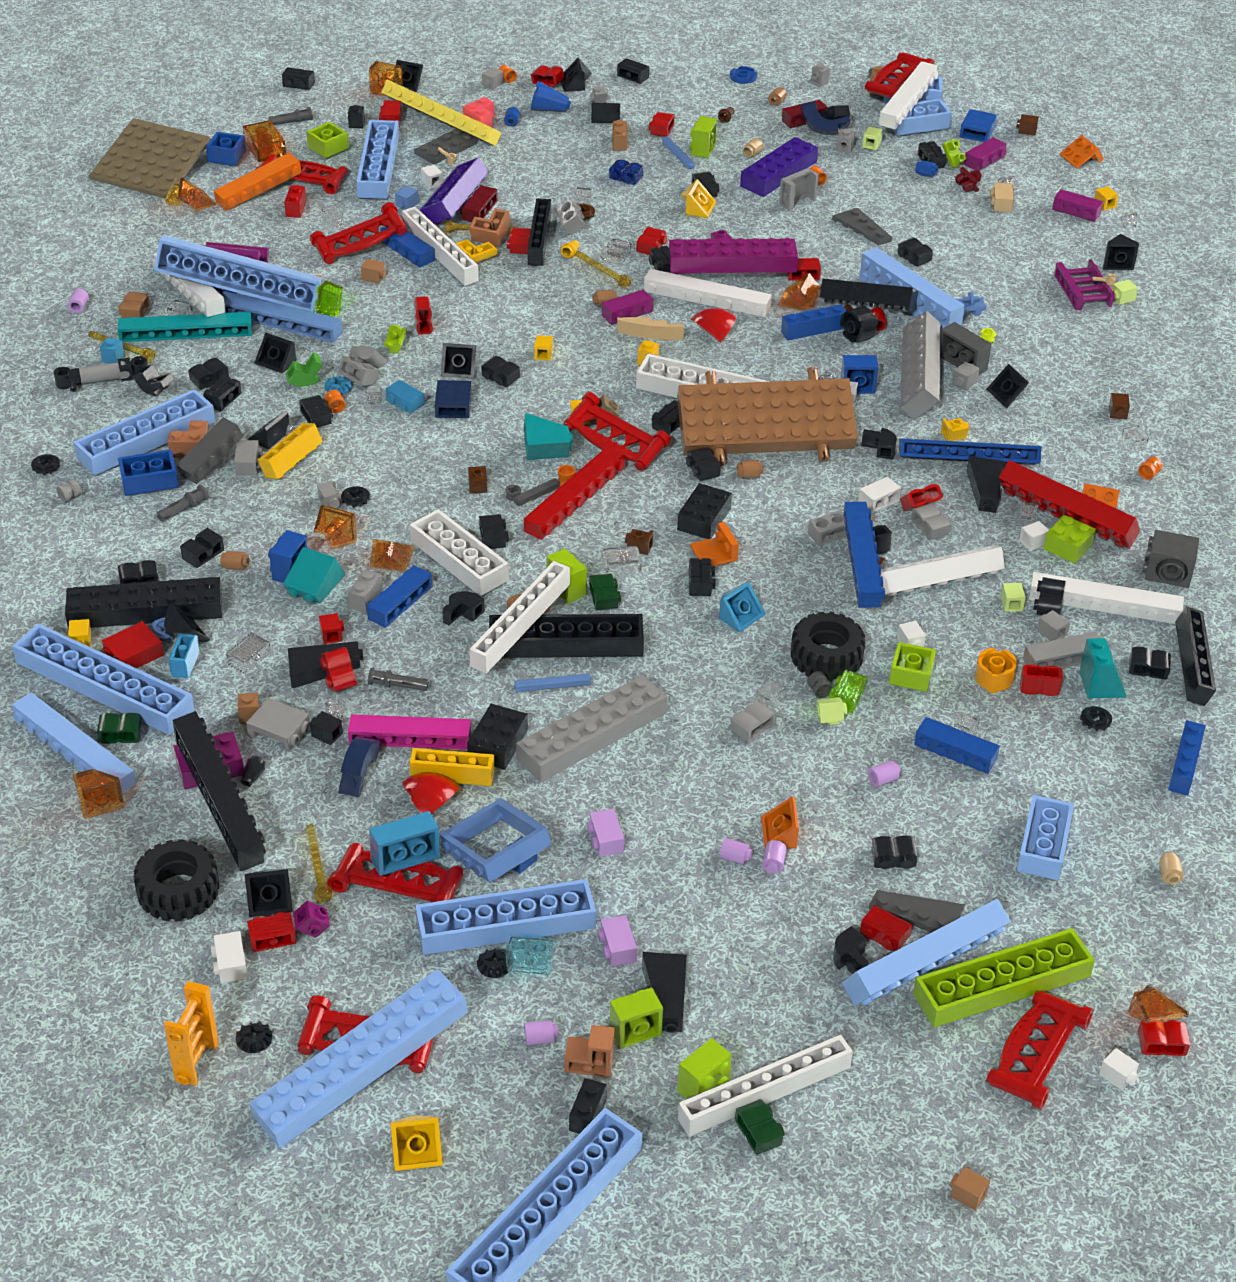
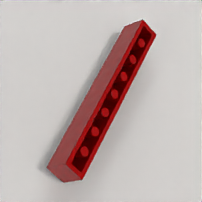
M609 446L605 447L524 518V532L540 540L546 535H550L555 527L560 526L563 520L568 516L570 517L598 489H602L606 482L612 480L615 474L624 469V453Z

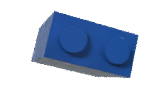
M969 109L961 124L960 138L980 142L989 140L996 127L998 114Z

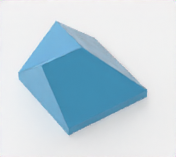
M749 581L723 593L720 599L719 619L738 632H741L766 615Z

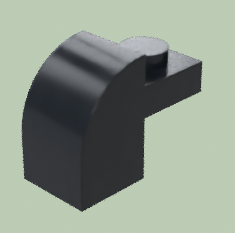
M153 364L140 368L132 375L139 388L152 396H157L164 389L170 386L169 383L174 379L171 373L160 376Z
M882 428L881 432L864 429L861 446L877 449L876 457L893 460L897 438L892 431L886 428Z
M468 591L451 594L449 596V604L442 609L443 623L449 626L460 616L473 622L485 612L484 598Z
M852 926L837 936L833 961L839 970L846 966L848 971L854 974L856 971L868 966L869 961L862 956L865 953L866 939Z

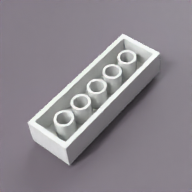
M439 509L410 524L411 542L479 596L509 581V563Z

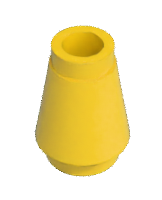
M573 240L563 244L561 247L562 256L572 258L580 246L579 242Z

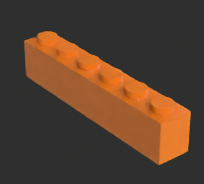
M289 152L215 189L216 203L225 211L232 209L301 174L300 161Z

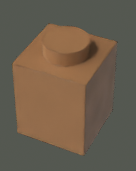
M366 259L361 266V279L364 281L380 283L386 277L384 262Z
M258 693L238 694L240 724H246L260 708Z
M964 1167L960 1174L955 1173L950 1182L952 1187L950 1197L976 1211L988 1193L990 1181Z

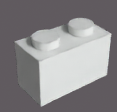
M885 477L861 488L858 502H867V508L871 509V513H874L900 500L901 487L889 477Z
M240 931L214 935L215 945H211L212 958H217V962H213L215 976L220 975L221 983L247 979Z

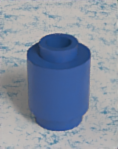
M510 107L506 110L504 122L507 126H516L518 124L519 110L516 107Z
M918 161L915 173L933 178L938 173V166L934 162Z

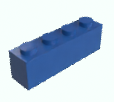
M388 227L381 228L380 232L388 229ZM406 231L404 235L395 233L382 241L383 244L420 268L435 261L434 248L409 231Z
M840 304L782 316L781 333L788 341L842 330L844 328L840 326V319L842 314L846 312V309Z
M413 565L386 590L382 591L379 596L369 602L367 605L368 620L384 628L389 626L432 588V574Z
M925 717L917 729L914 745L921 749H926L939 756L949 758L957 763L967 765L989 774L998 759L1000 748L998 744Z
M1186 720L1168 791L1189 795L1206 725Z

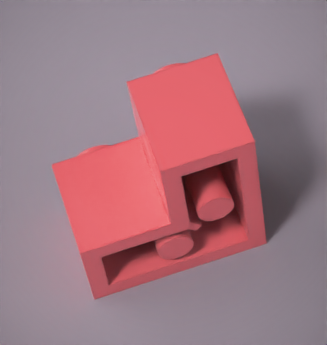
M486 97L470 102L463 106V115L493 128L494 102Z

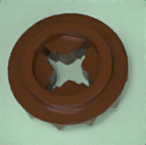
M579 204L581 207L580 211L585 217L583 220L594 217V207L588 204Z

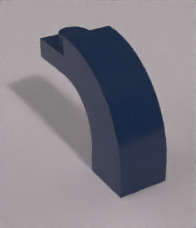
M815 101L801 104L800 110L805 123L819 134L836 135L837 128L840 130L845 129L850 124L849 116L834 120L823 118L817 110Z
M359 736L352 740L340 771L342 772L338 791L339 794L360 797L367 766L371 760H377L381 741Z

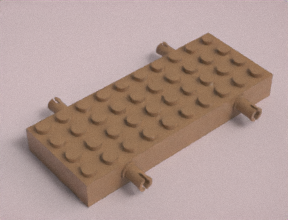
M812 367L807 368L809 380L717 384L716 372L712 371L711 375L710 371H707L705 373L707 384L678 386L677 399L683 456H687V451L708 447L721 466H724L726 464L725 454L818 450V461L823 462L822 458H824V462L829 461L828 450L854 449L858 439L849 378L819 380L818 368L814 367L813 371Z

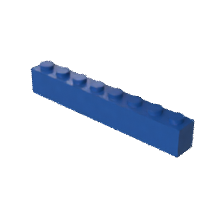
M900 438L898 455L968 460L969 456L1004 462L1011 460L1020 463L1040 464L1042 446Z
M844 502L843 517L858 608L881 607L882 600H885V588H883L881 565H878L879 554L877 553V542H875V531H873V520H871V509L867 508V502Z

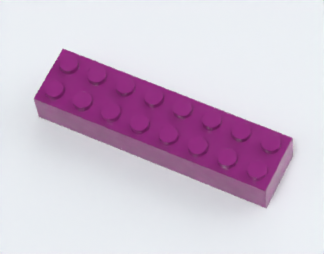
M708 238L669 240L668 256L670 273L797 272L798 253L795 239Z

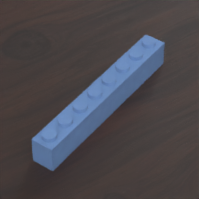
M224 291L221 294L224 297L225 313L251 312L252 323L330 342H335L343 332L342 319L228 291Z

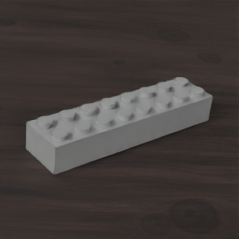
M927 311L922 315H918L911 324H907L903 328L900 408L913 419L918 418L939 401L940 322Z
M641 675L516 743L517 760L542 783L666 714L668 697L645 676Z

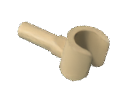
M438 148V151L447 157L448 164L456 162V154L448 153L442 148Z
M1109 273L1107 278L1093 277L1092 281H1103L1107 285L1112 286L1116 281V275Z

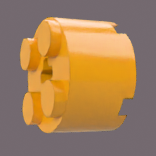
M988 648L979 654L975 680L990 693L1004 691L1013 685L1016 658L1007 650L995 651L996 648Z

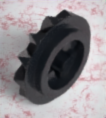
M40 455L32 460V471H35L36 474H51L52 471H57V468L60 467V460L55 455Z
M353 486L342 492L341 499L346 506L352 505L354 508L358 505L361 507L362 504H367V501L370 500V493L364 487Z
M1090 706L1082 710L1080 720L1083 726H1088V729L1093 728L1096 732L1099 729L1105 731L1107 727L1111 726L1112 715L1102 707Z
M495 947L490 951L486 949L483 954H479L477 968L486 977L499 978L509 973L512 968V959L510 954L506 953L504 949L497 950ZM494 958L497 959V964H495V967H493L492 964Z
M250 1021L249 1025H242L240 1031L236 1032V1044L239 1049L246 1053H259L267 1049L273 1039L272 1031L269 1029L268 1024L263 1025L260 1021L254 1024ZM252 1032L257 1035L256 1042L251 1037Z

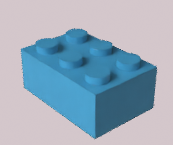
M430 811L369 829L371 861L379 876L440 858L439 827Z

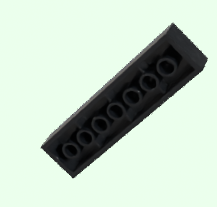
M220 577L67 588L65 603L67 627L69 630V621L86 619H89L91 628L135 625L142 621L145 624H150L157 619L165 618L170 604L188 613L193 620L222 618Z
M542 614L502 658L643 657V614ZM489 615V628L502 615Z
M196 711L173 719L175 742L240 872L264 863L263 854L266 853L263 845L265 843L264 836L261 831L257 832L255 828L257 826L252 814H248V806L245 799H240L238 785L235 781H231V772L227 765H223V757L220 750L214 748L215 741L212 734H207L205 730L207 729L203 717L199 718Z

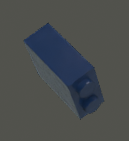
M437 380L435 418L470 417L471 381Z

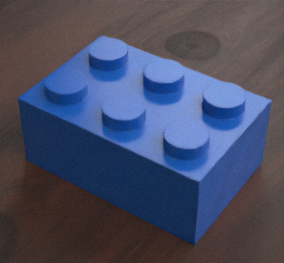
M171 449L118 458L125 496L179 488Z

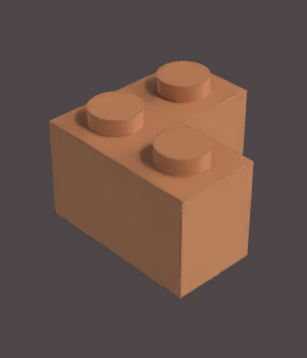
M494 208L490 219L474 217L469 227L471 240L482 243L490 242L492 245L501 246L511 225L509 211Z
M190 421L188 431H170L168 449L172 450L173 458H184L209 432L208 421Z
M591 1025L589 1039L568 1036L564 1058V1072L610 1077L614 1056V1028L604 1025Z

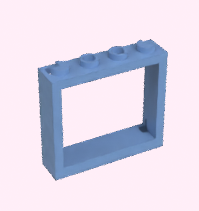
M502 798L439 834L442 841L440 845L444 848L446 854H450L457 862H461L468 870L471 869L478 877H482L489 883L552 845L547 827ZM500 820L525 835L487 860L462 844Z

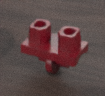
M961 167L960 174L955 176V181L958 185L962 184V188L966 193L971 190L978 192L979 188L976 184L981 181L982 175L978 170L968 172L964 167Z

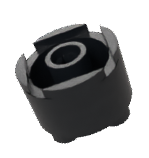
M866 306L848 310L842 314L840 319V326L844 328L842 333L852 343L872 338L878 324L877 316L873 315Z

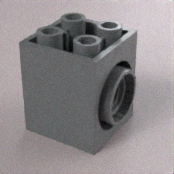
M1155 529L1154 536L1149 537L1142 572L1146 573L1145 580L1189 588L1196 563L1199 538Z

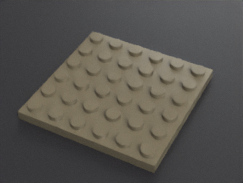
M133 118L90 173L89 178L90 180L169 199L204 152L211 138L210 136Z

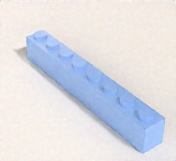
M29 693L12 704L14 712L12 715L18 724L22 723L30 733H35L41 742L48 743L54 752H59L67 762L75 764L80 772L88 774L90 779L94 783L98 782L102 785L107 793L111 792L118 797L136 784L133 769L33 693Z

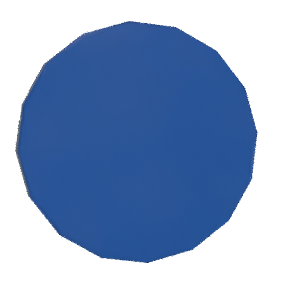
M740 66L738 69L733 68L730 70V79L740 84L752 83L757 79V72L751 67Z

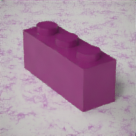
M992 137L965 152L966 159L964 160V165L979 171L1006 155L1007 144Z
M1060 189L1054 197L1052 210L1095 222L1101 214L1103 201Z
M644 289L602 302V316L611 325L617 324V318L638 317L653 312V298Z

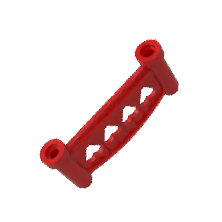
M899 52L897 59L884 66L877 73L873 81L866 82L865 89L868 92L892 98L921 61L935 64L934 59H924L905 52ZM902 64H907L909 67L900 66H902ZM895 70H901L903 73H895Z
M269 155L261 166L277 159L278 157L276 155ZM299 160L302 173L291 178V180L322 184L326 193L335 194L339 189L340 183L347 176L348 169L345 166H340L336 169L315 162ZM307 170H310V171H312L313 173L308 174V173H306V171H307ZM320 173H325L328 175L321 176Z
M388 202L381 208L382 215L325 237L323 232L315 231L310 235V242L316 247L323 261L327 264H332L336 257L370 248L395 233L404 235L407 228L397 213L398 209L395 204ZM379 226L388 227V229L378 232ZM366 231L375 233L367 238H363ZM351 237L360 239L359 241H355L354 243L349 244ZM336 243H342L346 245L344 247H340L339 249H335Z
M589 391L584 394L580 404L563 424L568 426L569 432L574 429L577 430L586 440L601 450L609 446L624 453V459L635 462L634 466L640 471L645 470L659 452L671 443L670 436L662 430H658L654 436H651L598 407L600 403L599 398ZM597 419V427L593 430L589 426L583 425L585 422ZM611 427L610 437H604L603 434L598 433L601 429ZM625 434L624 445H619L617 442L612 441L613 438ZM640 443L638 453H633L632 450L626 449L629 445Z
M352 843L346 850L336 871L331 873L327 884L331 890L339 893L345 892L350 883L430 901L431 903L453 899L463 878V869L459 866H452V868L446 870L431 862H425L398 870L388 877L385 875L379 876L376 868L368 872L364 871L362 863L365 861L372 863L370 851H364L359 843ZM408 870L411 873L417 872L419 875L409 881H405L402 872ZM423 876L438 877L439 880L429 886H425Z
M1036 991L1032 999V1003L1035 1006L1027 1011L1013 1027L1004 1044L999 1068L995 1070L990 1069L986 1082L990 1083L993 1087L1031 1102L1032 1107L1042 1110L1050 1092V1088L1043 1086L1046 1078L1075 1026L1086 1030L1092 1019L1094 1009L1086 1005L1083 1007L1044 991ZM1042 1014H1048L1056 1025H1039L1037 1021L1041 1020ZM1038 1029L1047 1040L1031 1041L1028 1037L1032 1035V1030ZM1024 1045H1029L1038 1056L1023 1057L1019 1053L1023 1051ZM1015 1061H1021L1029 1072L1013 1073L1010 1071V1068L1014 1067Z
M314 995L310 997L307 1005L309 1011L297 1044L298 1052L303 1055H310L314 1050L321 1052L334 1043L332 1040L324 1041L322 1039L333 1028L337 1027L342 1037L370 1016L330 1010L332 1004L329 999ZM434 1038L397 1065L407 1064L412 1072L422 1073L426 1068Z

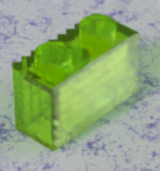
M328 280L319 285L316 292L318 294V299L315 303L317 307L316 313L337 317L341 309L343 287L328 282Z
M844 670L842 676L837 677L836 688L831 689L829 698L840 697L843 703H846L847 712L854 713L866 687V675L863 676L862 674L859 675L858 673Z

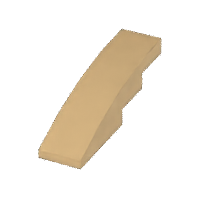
M650 317L617 318V332L649 339L683 340L684 324H667V320L650 321Z

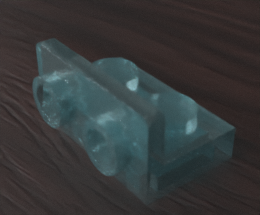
M510 937L505 949L507 971L550 975L552 972L550 951L553 947V941Z

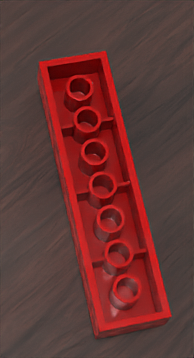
M1011 460L1008 461L998 477L1004 493L1008 496L1014 497L1015 495L1023 503H1032L1040 511L1047 510L1058 519L1066 515L1096 529L1095 533L1101 539L1106 541L1110 539L1120 548L1125 546L1130 549L1140 532L1136 517Z

